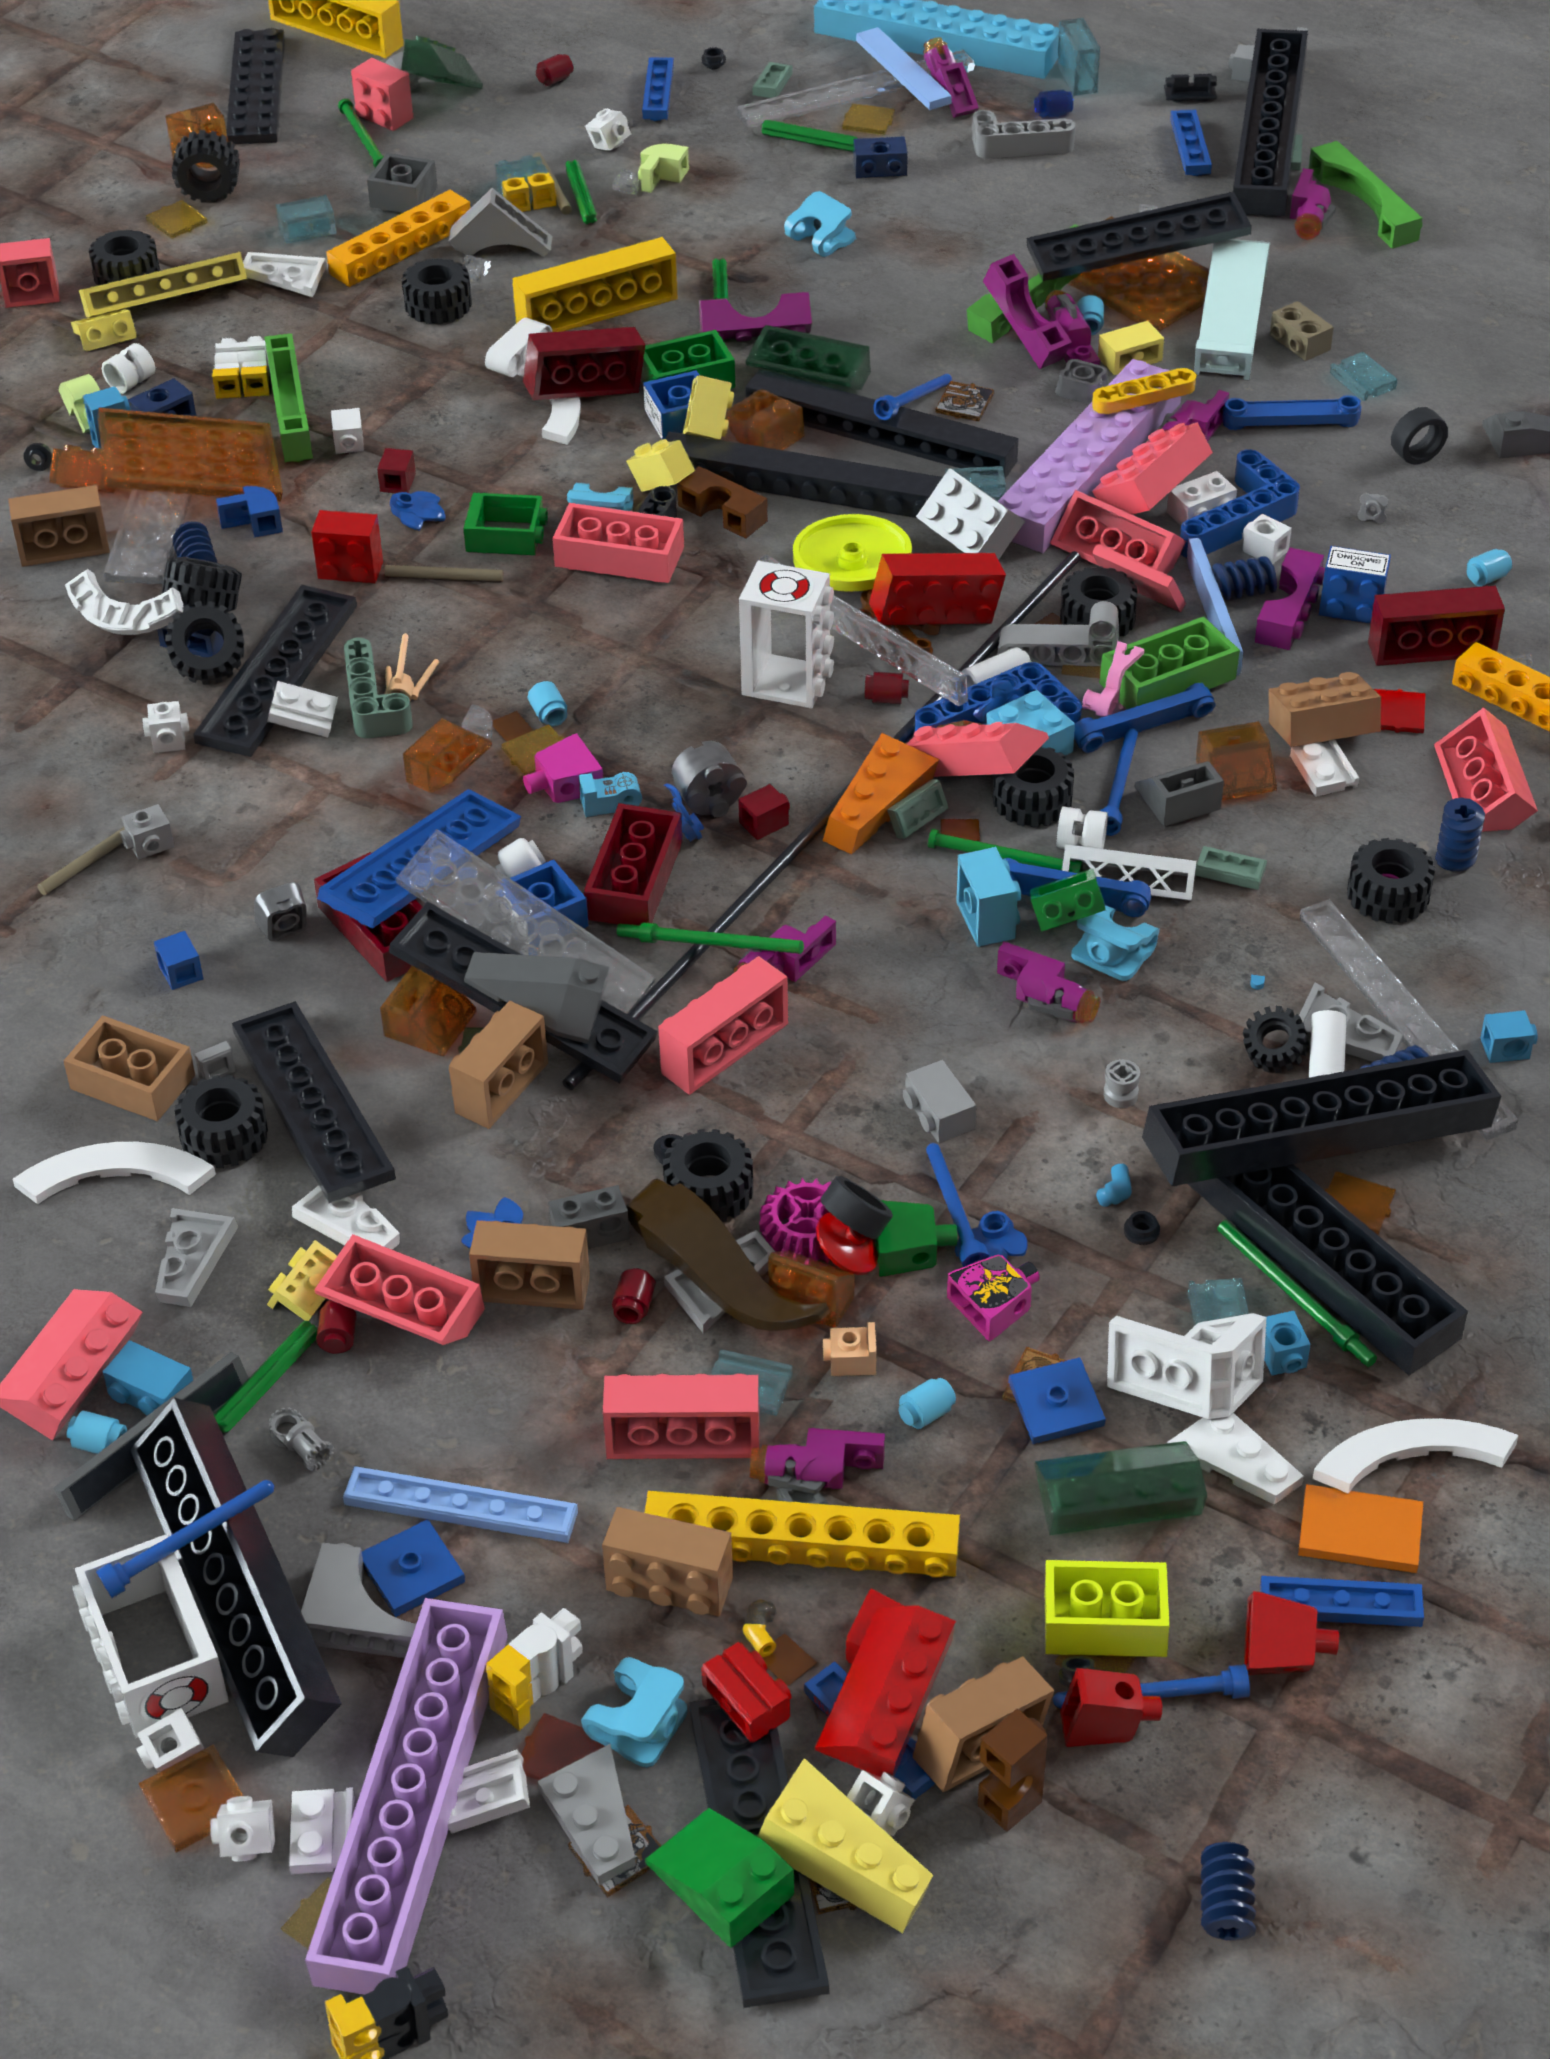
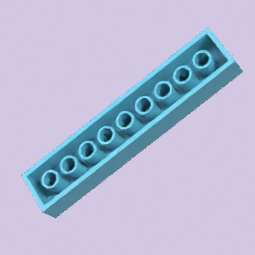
M819 0L814 6V33L856 41V33L878 27L903 51L925 55L926 52L935 47L939 53L942 51L941 47L946 45L957 62L1045 79L1061 55L1062 28L1054 27L1051 24L1033 23L1027 19L1008 18L1002 14L992 15L983 13L981 10H967L956 5L947 6L937 4L935 1Z

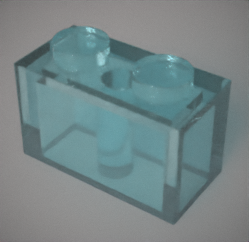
M327 195L275 204L278 228L285 244L336 234L334 211Z

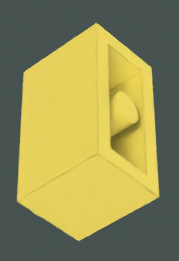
M1149 321L1100 334L1098 357L1113 375L1119 374L1132 359L1141 360L1150 365L1161 362L1163 359L1164 337Z
M700 375L693 380L683 434L721 440V436H726L729 420L725 419L726 410L731 409L734 399V392L730 391L732 383Z
M663 439L652 446L650 443H646L634 450L635 455L626 461L641 492L652 490L658 486L675 485L695 471L680 440L668 442L667 439Z

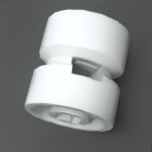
M134 343L122 350L120 354H116L102 364V373L110 387L116 386L119 393L124 394L135 387L137 383H141L155 373V363L152 356L143 346Z
M1062 807L1056 847L1065 849V844L1104 849L1108 812L1090 810L1087 814H1083L1081 809ZM1076 824H1084L1082 836L1075 835Z

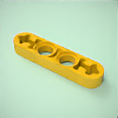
M1178 368L1101 387L1093 392L1092 408L1100 414H1111L1187 395L1195 390L1196 374L1190 369Z

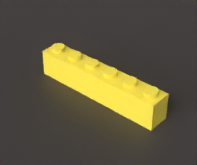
M237 252L79 290L85 315L90 317L247 279L241 253Z

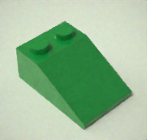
M710 1808L706 1809L645 1859V1863L730 1949L794 1896V1869L764 1840Z

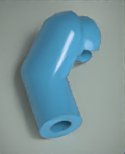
M1126 1164L1112 1166V1181L1106 1183L1104 1188L1098 1189L1096 1197L1101 1206L1117 1205L1130 1197L1132 1187L1129 1169Z

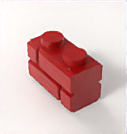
M738 1641L724 1650L722 1655H716L701 1667L702 1686L750 1742L754 1743L766 1735L770 1729L777 1728L789 1719L790 1700L792 1699L791 1692L782 1679L777 1678L774 1680L768 1674L767 1665L763 1657L756 1650L749 1652Z

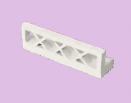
M1065 844L1062 871L1069 872L1070 861L1076 860L1083 861L1090 869H1094L1096 877H1101L1098 872L1105 866L1119 867L1125 875L1119 881H1125L1126 879L1133 881L1131 876L1138 870L1151 871L1157 878V881L1149 886L1151 896L1188 901L1192 899L1197 861ZM1092 864H1096V865H1100V866H1098V867L1095 869ZM1125 868L1133 870L1128 873ZM1157 872L1166 874L1160 877V875ZM1171 874L1188 876L1186 892L1171 891L1164 880ZM1161 883L1165 890L1153 888Z

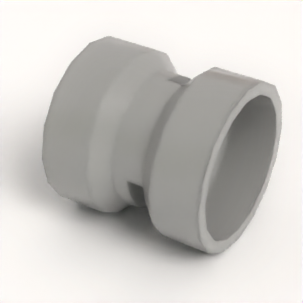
M1119 1059L1110 1062L1105 1071L1104 1099L1113 1107L1128 1108L1134 1105L1138 1099L1140 1069L1130 1060Z

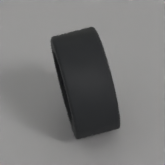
M1428 407L1413 409L1406 413L1395 425L1391 435V446L1405 462L1412 465L1425 463L1435 457L1445 445L1448 437V426L1434 410ZM1430 425L1424 438L1417 444L1409 447L1415 434L1422 428Z
M836 1176L821 1197V1203L832 1215L856 1232L871 1239H877L893 1217L892 1211L880 1199L857 1183L842 1176Z

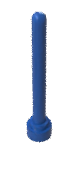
M943 374L896 397L884 395L874 402V413L881 420L890 419L898 413L900 407L949 385L952 382V377L949 374Z
M1134 728L1128 729L1125 733L1108 803L1105 808L1100 810L1108 812L1106 835L1108 836L1119 833L1123 822V816L1119 808L1138 737V732Z
M930 1143L926 1148V1152L953 1223L957 1226V1233L962 1243L959 1252L962 1267L989 1258L990 1255L987 1247L974 1237L939 1145Z
M263 1480L121 1565L120 1562L111 1565V1563H108L96 1570L110 1597L114 1598L126 1591L124 1586L131 1583L130 1578L271 1495L274 1492V1484L270 1480Z
M1245 1664L1228 1666V1670L1221 1671L1220 1675L1140 1684L1142 1696L1167 1698L1223 1692L1224 1696L1231 1695L1232 1699L1250 1697L1249 1677ZM1068 1691L1059 1692L1054 1695L1053 1704L1057 1708L1061 1709Z

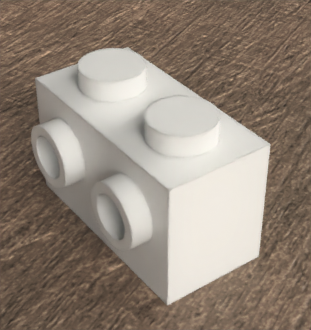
M1218 471L1207 474L1172 489L1168 493L1167 513L1181 526L1188 519L1236 499L1237 489Z

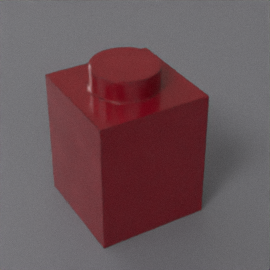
M385 448L377 468L380 492L409 493L416 475L413 450Z
M771 784L738 799L739 823L756 840L789 825V800Z

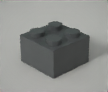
M386 153L367 179L370 207L383 211L404 213L430 200L438 188L435 160Z

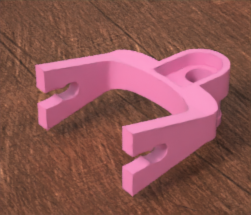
M1117 641L1112 665L1107 676L1106 687L1101 694L1088 689L1083 697L1082 709L1094 711L1096 716L1100 717L1124 711L1125 708L1119 703L1123 675L1144 654L1145 649L1134 646L1129 655H1124L1127 644Z

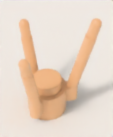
M403 634L396 675L392 677L390 666L385 668V694L402 693L408 696L410 700H417L420 690L439 664V660H433L414 687L411 677L403 673L408 646V634Z

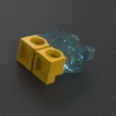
M523 156L520 160L511 162L507 160L497 161L495 164L497 189L504 198L520 211L531 210L530 198L534 210L557 206L555 182L544 164H542L540 156Z

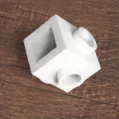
M601 110L596 114V118L585 125L594 148L610 151L621 146L624 140L631 135L628 121L620 111Z
M179 701L148 704V717L143 718V729L145 737L151 736L154 753L185 750L184 732H189L187 713H181Z
M862 1770L847 1795L856 1806L891 1836H894L897 1830L906 1824L910 1816V1807L915 1799L902 1791L905 1784L887 1772H883L882 1776L878 1777Z
M239 1796L228 1799L227 1804H221L217 1818L211 1819L212 1844H219L220 1857L231 1856L233 1861H248L255 1859L259 1853L272 1852L275 1843L272 1800L252 1801L250 1796Z

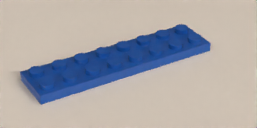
M467 789L321 886L317 899L373 929L518 828L521 816Z

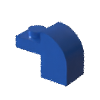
M244 486V494L216 499L221 529L251 524L254 537L283 532L276 496L266 488Z

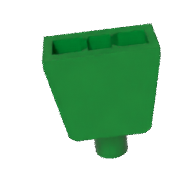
M881 1200L892 1211L893 1217L876 1239L879 1277L933 1268L937 1264V1247L957 1246L956 1224L935 1225L934 1208L930 1204Z

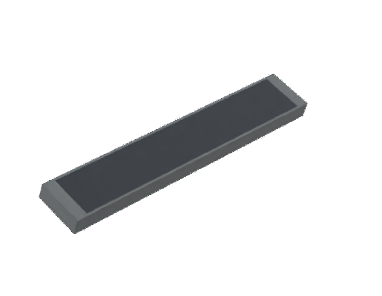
M233 1352L227 1354L56 1485L54 1490L66 1515L75 1521L139 1471L130 1449L174 1397L208 1405L213 1413L220 1409L249 1379L239 1355Z

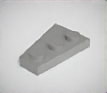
M1314 983L1299 1014L1302 1023H1304L1309 1042L1311 1039L1312 1014L1318 1011L1332 1010L1341 1012L1347 1017L1345 1053L1369 1061L1382 1060L1387 1055H1393L1399 1050L1403 1034L1371 1015H1360L1350 1009L1349 1002L1341 997L1335 1000L1324 993V987Z

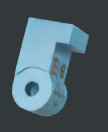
M622 772L614 777L593 779L592 773L579 775L580 800L585 817L615 813L619 803L639 806L642 802V794L637 778L632 773Z

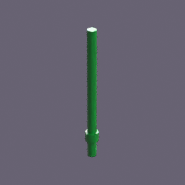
M643 922L641 925L618 924L616 930L618 937L637 938L644 943H656L659 940L802 954L804 949L802 940L659 927L656 923Z
M1224 1220L1219 1224L1217 1230L1333 1336L1335 1344L1345 1352L1350 1351L1366 1367H1370L1376 1362L1377 1356L1359 1340L1360 1336L1349 1325L1343 1326L1228 1220Z

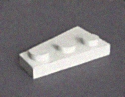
M247 252L243 261L248 278L310 297L314 296L326 269L325 258Z
M318 1185L292 1206L293 1218L344 1246L352 1234L391 1250L399 1244L400 1233L377 1209L370 1208L363 1201V1195L360 1192L329 1203Z
M1234 1413L1230 1417L1201 1418L1167 1442V1452L1177 1457L1182 1454L1197 1461V1467L1209 1473L1213 1469L1231 1478L1233 1485L1274 1505L1300 1487L1303 1482L1304 1476Z

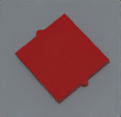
M1374 689L1381 696V730H1391L1395 733H1400L1401 731L1424 733L1426 693L1406 692L1402 689H1397V691Z

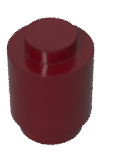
M557 54L539 62L536 67L538 81L545 86H550L568 78L574 70L572 60L566 54Z
M874 672L873 675H866L865 699L872 700V703L902 704V698L909 697V680H904L903 673Z
M634 1268L621 1273L612 1301L614 1316L619 1321L626 1324H637L647 1315L656 1286L655 1279L647 1271Z
M332 1300L326 1302L325 1306L320 1310L316 1342L322 1350L331 1354H339L352 1348L357 1319L356 1311Z

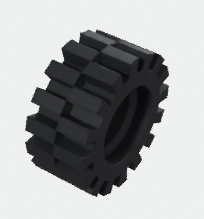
M1270 1006L1265 1007L1266 1014L1261 1015L1257 1011L1254 1013L1255 1021L1249 1018L1246 1022L1248 1029L1244 1028L1243 1041L1250 1060H1253L1254 1065L1257 1068L1262 1066L1264 1072L1270 1073L1271 1067H1273L1275 1073H1282V1066H1286L1287 1070L1290 1071L1293 1069L1292 1062L1294 1061L1299 1065L1302 1062L1301 1055L1306 1056L1308 1052L1306 1045H1309V1039L1304 1023H1302L1301 1017L1298 1014L1294 1015L1293 1010L1287 1008L1286 1012H1284L1282 1006H1276V1011L1272 1012ZM1283 1030L1289 1035L1288 1042L1280 1048L1268 1049L1263 1045L1264 1037L1272 1031Z

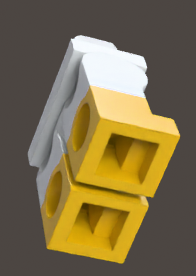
M260 336L250 337L247 342H236L233 338H223L221 343L215 344V368L213 369L212 378L216 399L241 397V381L245 397L270 395L269 364L265 340L262 341ZM253 383H263V386L260 388L250 387ZM228 384L235 385V388L231 390L222 389L223 386Z
M562 1608L550 1619L541 1612L533 1619V1625L526 1628L486 1663L487 1680L490 1686L488 1687L490 1709L519 1731L531 1721L530 1707L541 1696L553 1693L559 1686L560 1680L566 1684L574 1677L573 1661L583 1653L582 1644L575 1637L581 1630V1621L575 1615Z

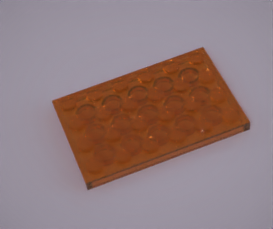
M1176 251L1083 272L1068 284L1087 295L1100 298L1104 305L1136 323L1149 321L1159 332L1204 305L1210 269Z
M108 408L98 409L97 419L106 487L119 490L133 489L146 492L158 491L203 495L206 497H228L244 494V486H258L270 490L276 496L277 501L281 502L283 491L270 423Z

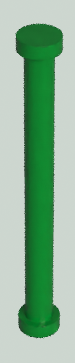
M344 98L339 101L338 109L342 114L346 115L373 159V166L376 168L384 156H382L355 113L352 101Z
M936 829L931 830L928 839V848L936 849V846L969 853L996 847L1002 859L1011 858L1021 864L1062 870L1063 859L940 834L939 830ZM1080 860L1070 861L1069 872L1081 873L1084 862Z

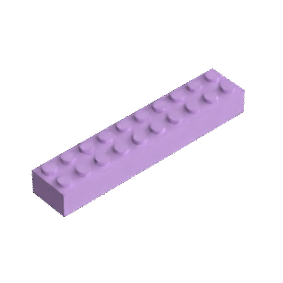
M1132 359L1107 386L1170 370L1147 364L1141 360ZM1181 396L1111 414L1097 413L1093 410L1091 402L998 500L999 503L1025 520L1011 542L1044 553L1051 545L1052 537L1074 491H1080L1094 498L1092 490L1101 483L1100 479L1104 475L1115 471L1117 463L1133 455L1132 450L1148 440V436L1155 432L1162 424L1165 415L1172 413L1180 405Z
M428 1598L424 1599L305 1959L313 1986L365 1995L374 1991L377 1984L382 1980L396 1977L395 1971L407 1966L448 1833L447 1824L450 1814L456 1806L458 1799L457 1791L459 1785L462 1784L463 1771L469 1764L489 1699L488 1687L490 1686L487 1680L486 1663L505 1647L508 1636L502 1609Z

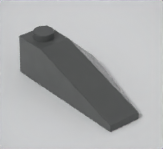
M1511 411L1495 414L1483 420L1482 426L1499 458L1550 453V416L1525 411Z
M474 952L464 982L497 1002L505 1001L508 1003L510 1000L543 1015L545 1030L556 1036L588 1044L605 994L610 967L578 958Z

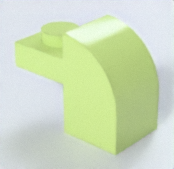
M657 144L644 149L640 153L641 165L638 171V179L641 180V190L651 193L660 180L680 183L689 170L688 147L674 144Z
M90 374L62 382L59 387V393L69 415H76L83 433L90 432L83 395L100 391L96 381Z

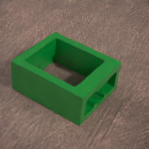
M473 492L463 528L466 552L536 555L538 544H542L544 539L543 526H547L548 509L543 508L542 496ZM485 521L531 523L530 529L484 527Z
M1094 869L1030 889L1031 902L1041 932L1106 910ZM1075 911L1074 916L1067 915V913Z

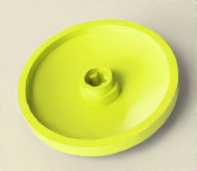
M862 514L837 515L814 522L798 534L793 544V562L796 568L829 573L830 587H833V590L849 592L873 589L882 554L912 553L911 540L901 527L886 519Z

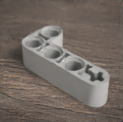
M980 110L973 114L972 141L976 155L981 158L1065 154L1074 150L1075 123L1072 120L1050 119L997 123L996 115L991 111Z
M1107 601L1094 604L1090 612L1089 625H1006L1000 632L997 655L1018 647L1029 655L1031 662L1041 665L1101 666L1102 654L1116 649L1117 641L1119 640L1118 609L1114 604Z

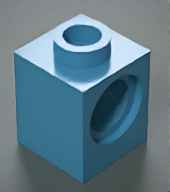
M1524 1010L1485 1014L1480 1039L1489 1063L1530 1059L1533 1044L1537 1043L1538 1035L1535 1024H1530L1527 1013Z
M1295 1311L1267 1316L1264 1361L1271 1375L1294 1373L1300 1369L1307 1368L1311 1344Z

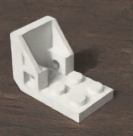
M1250 1313L1200 1322L1185 1336L1115 1316L1109 1322L1107 1387L1206 1419L1230 1417L1263 1383L1267 1317Z

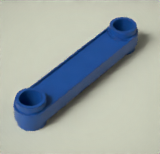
M1352 395L1326 400L1247 402L1240 398H1231L1225 402L1222 420L1224 426L1231 430H1240L1245 426L1339 424L1343 427H1353L1358 424L1362 406L1360 399Z
M1195 683L1182 693L1095 720L1091 717L1081 719L1075 723L1074 740L1084 752H1093L1104 743L1125 737L1126 731L1130 728L1136 729L1137 732H1142L1192 715L1196 718L1204 717L1214 710L1216 703L1210 690L1203 683Z
M1003 858L1008 861L1010 876L1013 881L1018 882L1022 895L1031 896L1030 889L1078 874L1021 864L1014 859ZM1096 877L1106 906L1115 909V911L1123 912L1130 917H1140L1148 910L1151 900V889L1146 883L1139 880L1125 882Z

